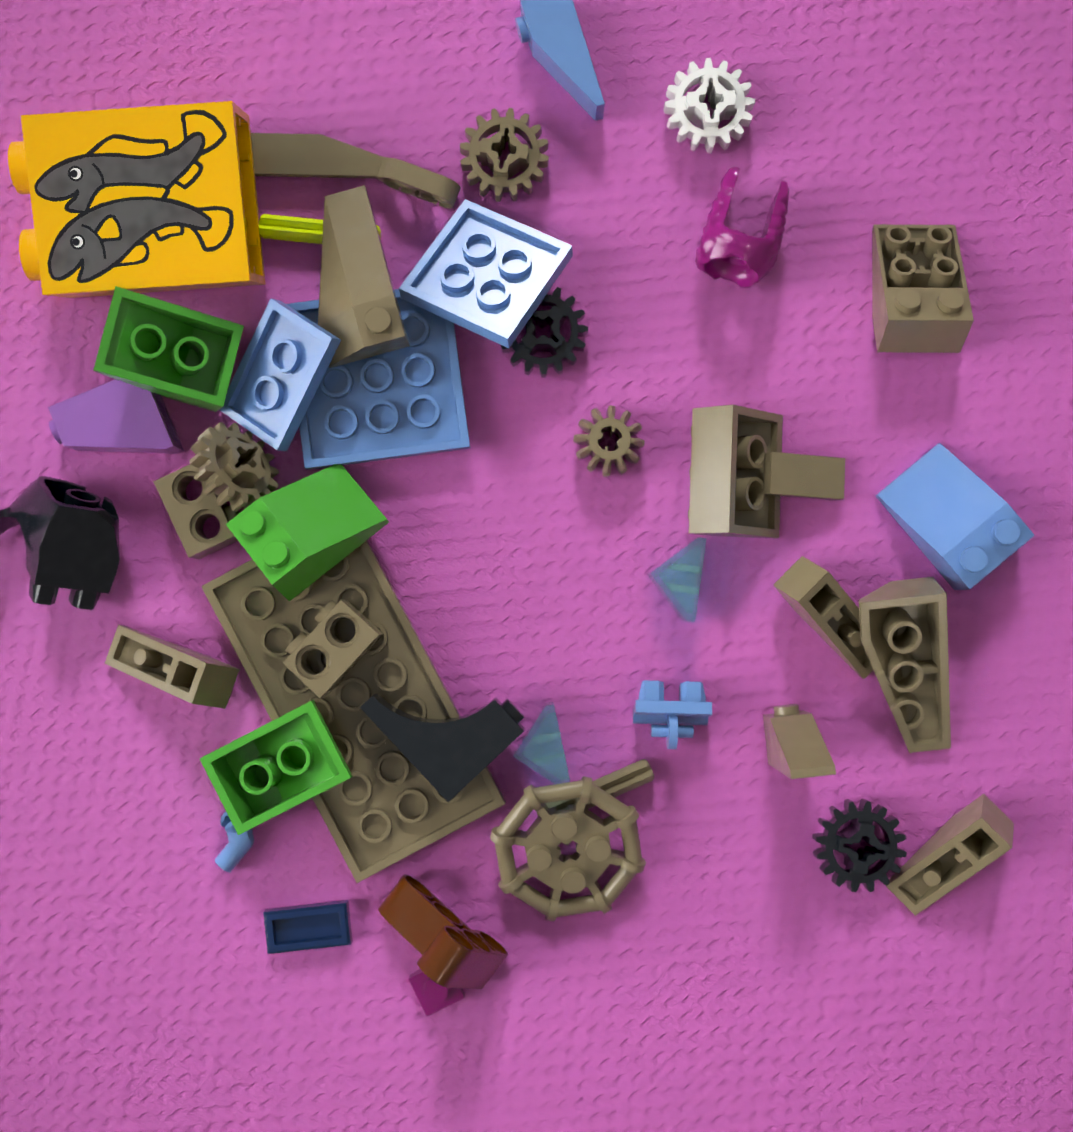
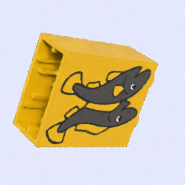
M233 101L20 115L23 141L10 143L8 148V166L17 192L21 195L30 194L34 229H24L21 231L19 254L27 278L30 281L41 280L42 295L66 298L113 295L115 286L136 293L266 285L261 235L259 234V212L249 115Z

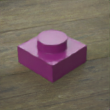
M421 969L410 974L408 978L426 1016L465 998L463 988L443 987L426 976Z

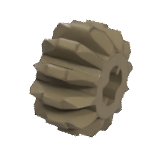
M613 405L608 406L605 419H603L601 412L597 408L592 409L591 417L595 424L586 419H581L578 426L588 434H576L573 442L576 444L587 445V447L580 449L576 453L577 459L581 460L591 455L593 458L589 462L587 470L593 472L598 462L603 464V477L610 476L611 464L613 463L621 475L626 473L627 467L623 458L633 464H636L640 459L629 448L640 449L644 447L645 443L640 438H631L632 435L637 434L642 429L641 424L635 423L629 427L625 425L631 416L628 410L623 412L620 420L615 419L616 409ZM604 432H610V437L614 433L619 438L615 444L614 451H608V446L605 449L599 446Z

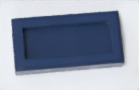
M348 900L266 909L263 912L268 954L351 945L353 942Z

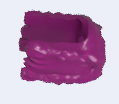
M734 166L728 170L721 180V189L718 192L717 198L712 202V209L708 213L707 224L703 228L701 245L696 250L695 261L697 268L711 276L714 280L722 278L736 283L739 287L750 288L766 276L777 261L778 250L781 247L785 231L784 225L786 224L785 216L788 212L789 187L787 182L781 181L778 192H776L769 209L762 237L747 236L738 230L729 229L724 225L740 168ZM730 256L741 258L742 260L733 259Z

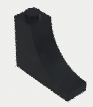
M378 693L371 696L360 707L447 802L453 799L524 732V726L520 723L525 718L524 715L509 699L501 703L496 697L482 708L470 714L451 719H426L410 715L392 706Z

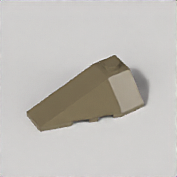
M365 185L327 195L324 201L318 325L341 339L329 364V368L410 346Z
M933 576L890 581L858 600L860 640L909 753L950 749L947 593Z

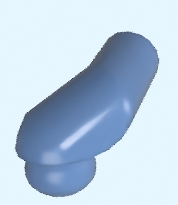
M224 812L220 824L225 827L229 843L216 857L215 863L224 871L231 873L252 847L254 836L252 829L238 835L227 812Z

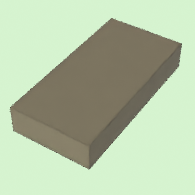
M782 452L765 453L763 495L844 500L845 458Z

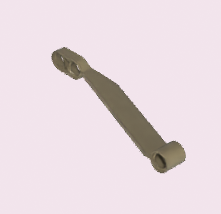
M251 133L255 176L378 179L395 190L399 191V188L402 187L401 192L437 205L439 201L438 206L448 209L454 207L461 189L455 181L443 175L399 159L379 156L322 134Z

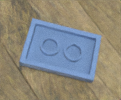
M271 298L230 383L224 406L220 411L277 451H287L341 339L282 301Z

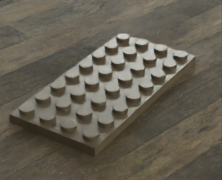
M368 540L290 602L270 583L253 559L201 586L271 721L314 700L353 777L312 797L356 883L506 804L488 767L484 768L453 799L447 802L360 708L371 696L378 693L392 706L413 716L426 719L460 717L454 702ZM340 600H348L383 633V636L327 696L319 698L283 664L290 655L286 648L300 633L304 632L306 635H309L319 624L315 617L330 601L338 604ZM342 618L337 622L335 633L341 641L349 642L355 636L356 628L350 619ZM317 649L309 652L306 659L308 668L315 673H321L326 667L325 655Z

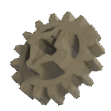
M496 108L491 109V120L489 121L478 115L476 117L478 129L475 130L467 127L465 129V136L469 142L460 143V153L466 156L460 160L462 171H471L467 176L468 184L472 186L480 182L479 191L483 197L490 190L495 191L496 202L501 201L503 193H509L513 201H517L518 190L523 189L529 195L533 193L531 180L542 183L544 173L540 168H545L549 165V156L542 154L548 150V140L538 139L542 134L540 124L534 125L531 128L528 127L529 114L525 113L519 120L515 119L513 108L507 110L506 117H500ZM497 132L495 135H493V136L490 137L489 139L487 138L489 135H491V134ZM516 133L522 136L528 144H521L515 136ZM506 142H508L510 154L504 160V165L501 169L499 156L502 155ZM478 162H481L482 166H488L493 172V177L486 174ZM519 171H522V172H523V173H522L521 175H519L518 177L513 178V179H510L512 176H514V175H515L516 173H518Z
M219 422L214 428L209 427L197 438L198 441L191 446V450L196 455L189 462L200 470L194 476V479L205 481L207 484L203 492L206 495L214 492L218 495L217 504L219 506L229 501L232 511L237 512L242 507L246 509L258 498L274 491L278 487V483L273 478L279 474V470L270 466L269 462L275 457L273 454L264 453L262 448L265 442L263 440L256 443L252 440L253 434L249 430L243 434L240 433L237 423H233L227 428L223 422Z

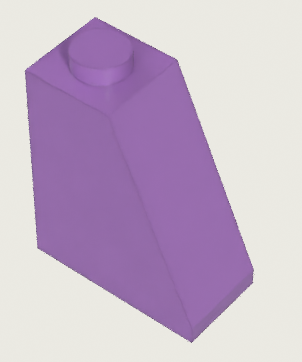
M117 379L48 407L53 419L49 421V427L55 440L59 444L63 443V446L76 451L177 454L184 451L162 396Z

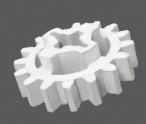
M706 58L702 69H699L694 61H692L688 66V75L678 71L674 78L676 85H668L666 97L670 100L665 102L663 113L672 116L668 119L667 128H679L676 139L679 143L686 138L691 139L690 150L692 151L696 150L699 143L705 144L707 153H712L715 143H719L724 150L728 149L731 142L730 136L739 141L744 133L742 127H749L753 116L748 111L753 109L755 99L745 97L752 85L750 82L742 84L738 82L742 73L740 69L735 70L732 74L726 72L728 62L723 60L719 68H713L711 58ZM700 85L695 92H687L692 86ZM706 94L708 95V102H710L711 108L715 109L711 118L707 104L703 103ZM734 116L729 124L718 129V125L722 120H730V117Z

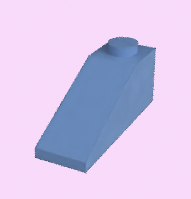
M520 0L521 16L515 18V23L521 43H529L532 56L595 121L603 119L605 102L573 0Z

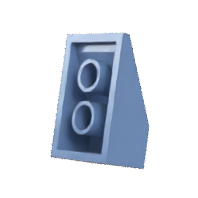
M941 443L936 444L875 495L954 590H970L1034 536L1033 532L1011 506Z

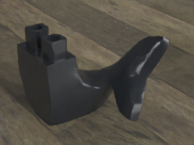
M40 476L8 508L0 510V535L19 524L21 526L26 544V567L30 575L29 596L34 603L43 605L55 604L59 588L71 589L68 600L72 606L78 609L93 610L100 594H109L120 560L119 517L113 502L109 498L104 497L102 504H100L101 499L97 495L87 492L84 486L61 479Z

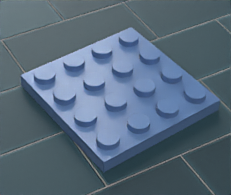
M395 289L410 346L333 368L328 366L299 426L305 469L312 470L327 468L332 465H350L470 449L454 323L401 299L399 289ZM319 300L287 304L318 325Z

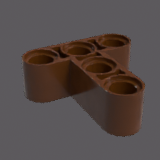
M405 874L401 877L378 908L380 914L422 954L417 961V965L422 972L443 987L483 989L508 956V952L499 942L485 932L470 929L423 884L409 875Z

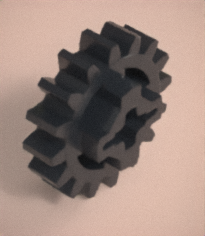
M559 287L554 290L552 295L546 294L539 306H550L552 308L542 311L535 310L524 326L526 335L519 344L515 339L510 348L501 345L503 353L514 352L510 359V364L513 367L522 361L525 363L524 371L526 375H529L533 368L536 367L539 368L541 377L546 378L547 370L550 367H553L558 375L562 374L563 361L574 366L577 358L573 350L584 351L586 345L578 337L585 336L588 333V326L578 325V322L585 317L584 310L574 312L572 310L576 298L571 296L565 301L561 300V288ZM566 319L571 330L568 343L560 334V327ZM538 325L541 328L547 325L551 326L550 338L545 335L536 338L535 326ZM536 352H550L553 356L539 358L533 355Z
M849 799L844 800L845 810L843 811L838 810L834 806L829 807L833 817L830 821L819 818V824L825 829L823 833L812 835V838L822 846L812 851L813 856L817 859L826 860L819 869L825 875L834 872L831 881L838 887L847 880V888L852 892H857L860 883L869 892H873L874 881L877 879L887 886L890 882L886 873L889 870L896 873L901 871V868L894 863L896 857L901 858L907 855V852L897 847V843L904 841L906 835L900 831H893L899 824V820L894 816L885 818L887 809L879 804L872 810L871 802L866 799H861L858 808ZM850 821V825L838 832V829L844 823ZM873 821L881 828L885 841L875 836ZM862 838L873 847H860L856 852L846 844L860 843ZM833 850H837L845 856L843 863L846 865L845 869L837 863ZM880 859V861L874 867L868 870L870 865H872Z

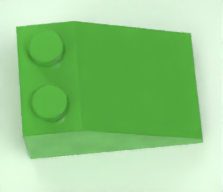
M115 286L93 371L179 402L217 412L224 406L244 325Z
M342 464L332 465L258 498L226 523V526L270 583L290 602L387 525L389 521Z
M314 700L200 758L238 835L353 777Z

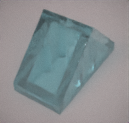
M698 537L692 540L647 574L682 621L695 622L706 538Z
M554 702L545 703L515 749L513 757L554 784L570 782Z

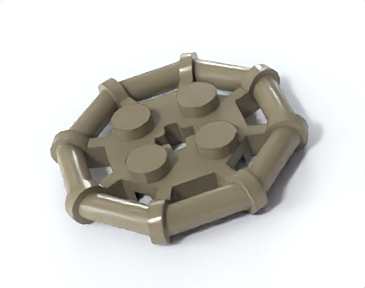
M585 776L579 781L541 787L529 785L524 788V795L502 823L492 829L490 835L491 841L495 844L501 878L498 885L504 894L511 893L544 914L545 920L553 922L557 917L602 911L605 914L611 911L613 902L636 874L644 871L646 861L642 858L637 826L639 813L636 808L631 805H625L592 783V778ZM576 799L574 804L567 805V809L556 811V807L548 808L546 803ZM590 801L610 816L605 819L600 818L585 808L586 803ZM533 809L537 811L539 816L527 831L518 830ZM618 828L621 829L624 851L611 849L609 833ZM572 841L577 843L576 853L572 855L561 854V849L558 846L561 842L566 845ZM512 845L525 847L527 863L518 868L515 866ZM610 864L621 866L602 889L597 880ZM534 876L551 887L549 897L524 881ZM588 887L592 895L560 900L562 891L578 893Z

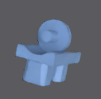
M644 680L641 684L638 700L635 701L633 708V724H651V737H666L667 749L672 750L677 749L678 738H693V725H707L709 716H712V702H706L702 682L686 681L680 683L679 701H664V682Z

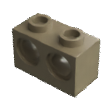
M189 464L153 482L188 557L201 559L238 541L226 526V523L237 516L239 511H232L231 506L227 502L219 506L217 504L218 495L214 492L206 495L203 492L207 486L205 481H201L203 487L201 495L196 500L190 501L186 495V488L192 480H195L194 476L200 470ZM216 516L220 522V530L215 537L209 539L204 534L203 526L208 518Z
M340 600L338 604L330 601L315 617L319 624L309 635H306L304 632L300 633L286 648L290 655L283 664L319 698L327 696L383 636V633L348 600ZM342 618L350 619L356 628L355 636L349 642L341 641L335 633V626ZM313 649L320 650L326 657V667L321 673H315L307 666V656Z

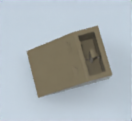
M873 225L872 320L877 352H961L974 319L955 225Z

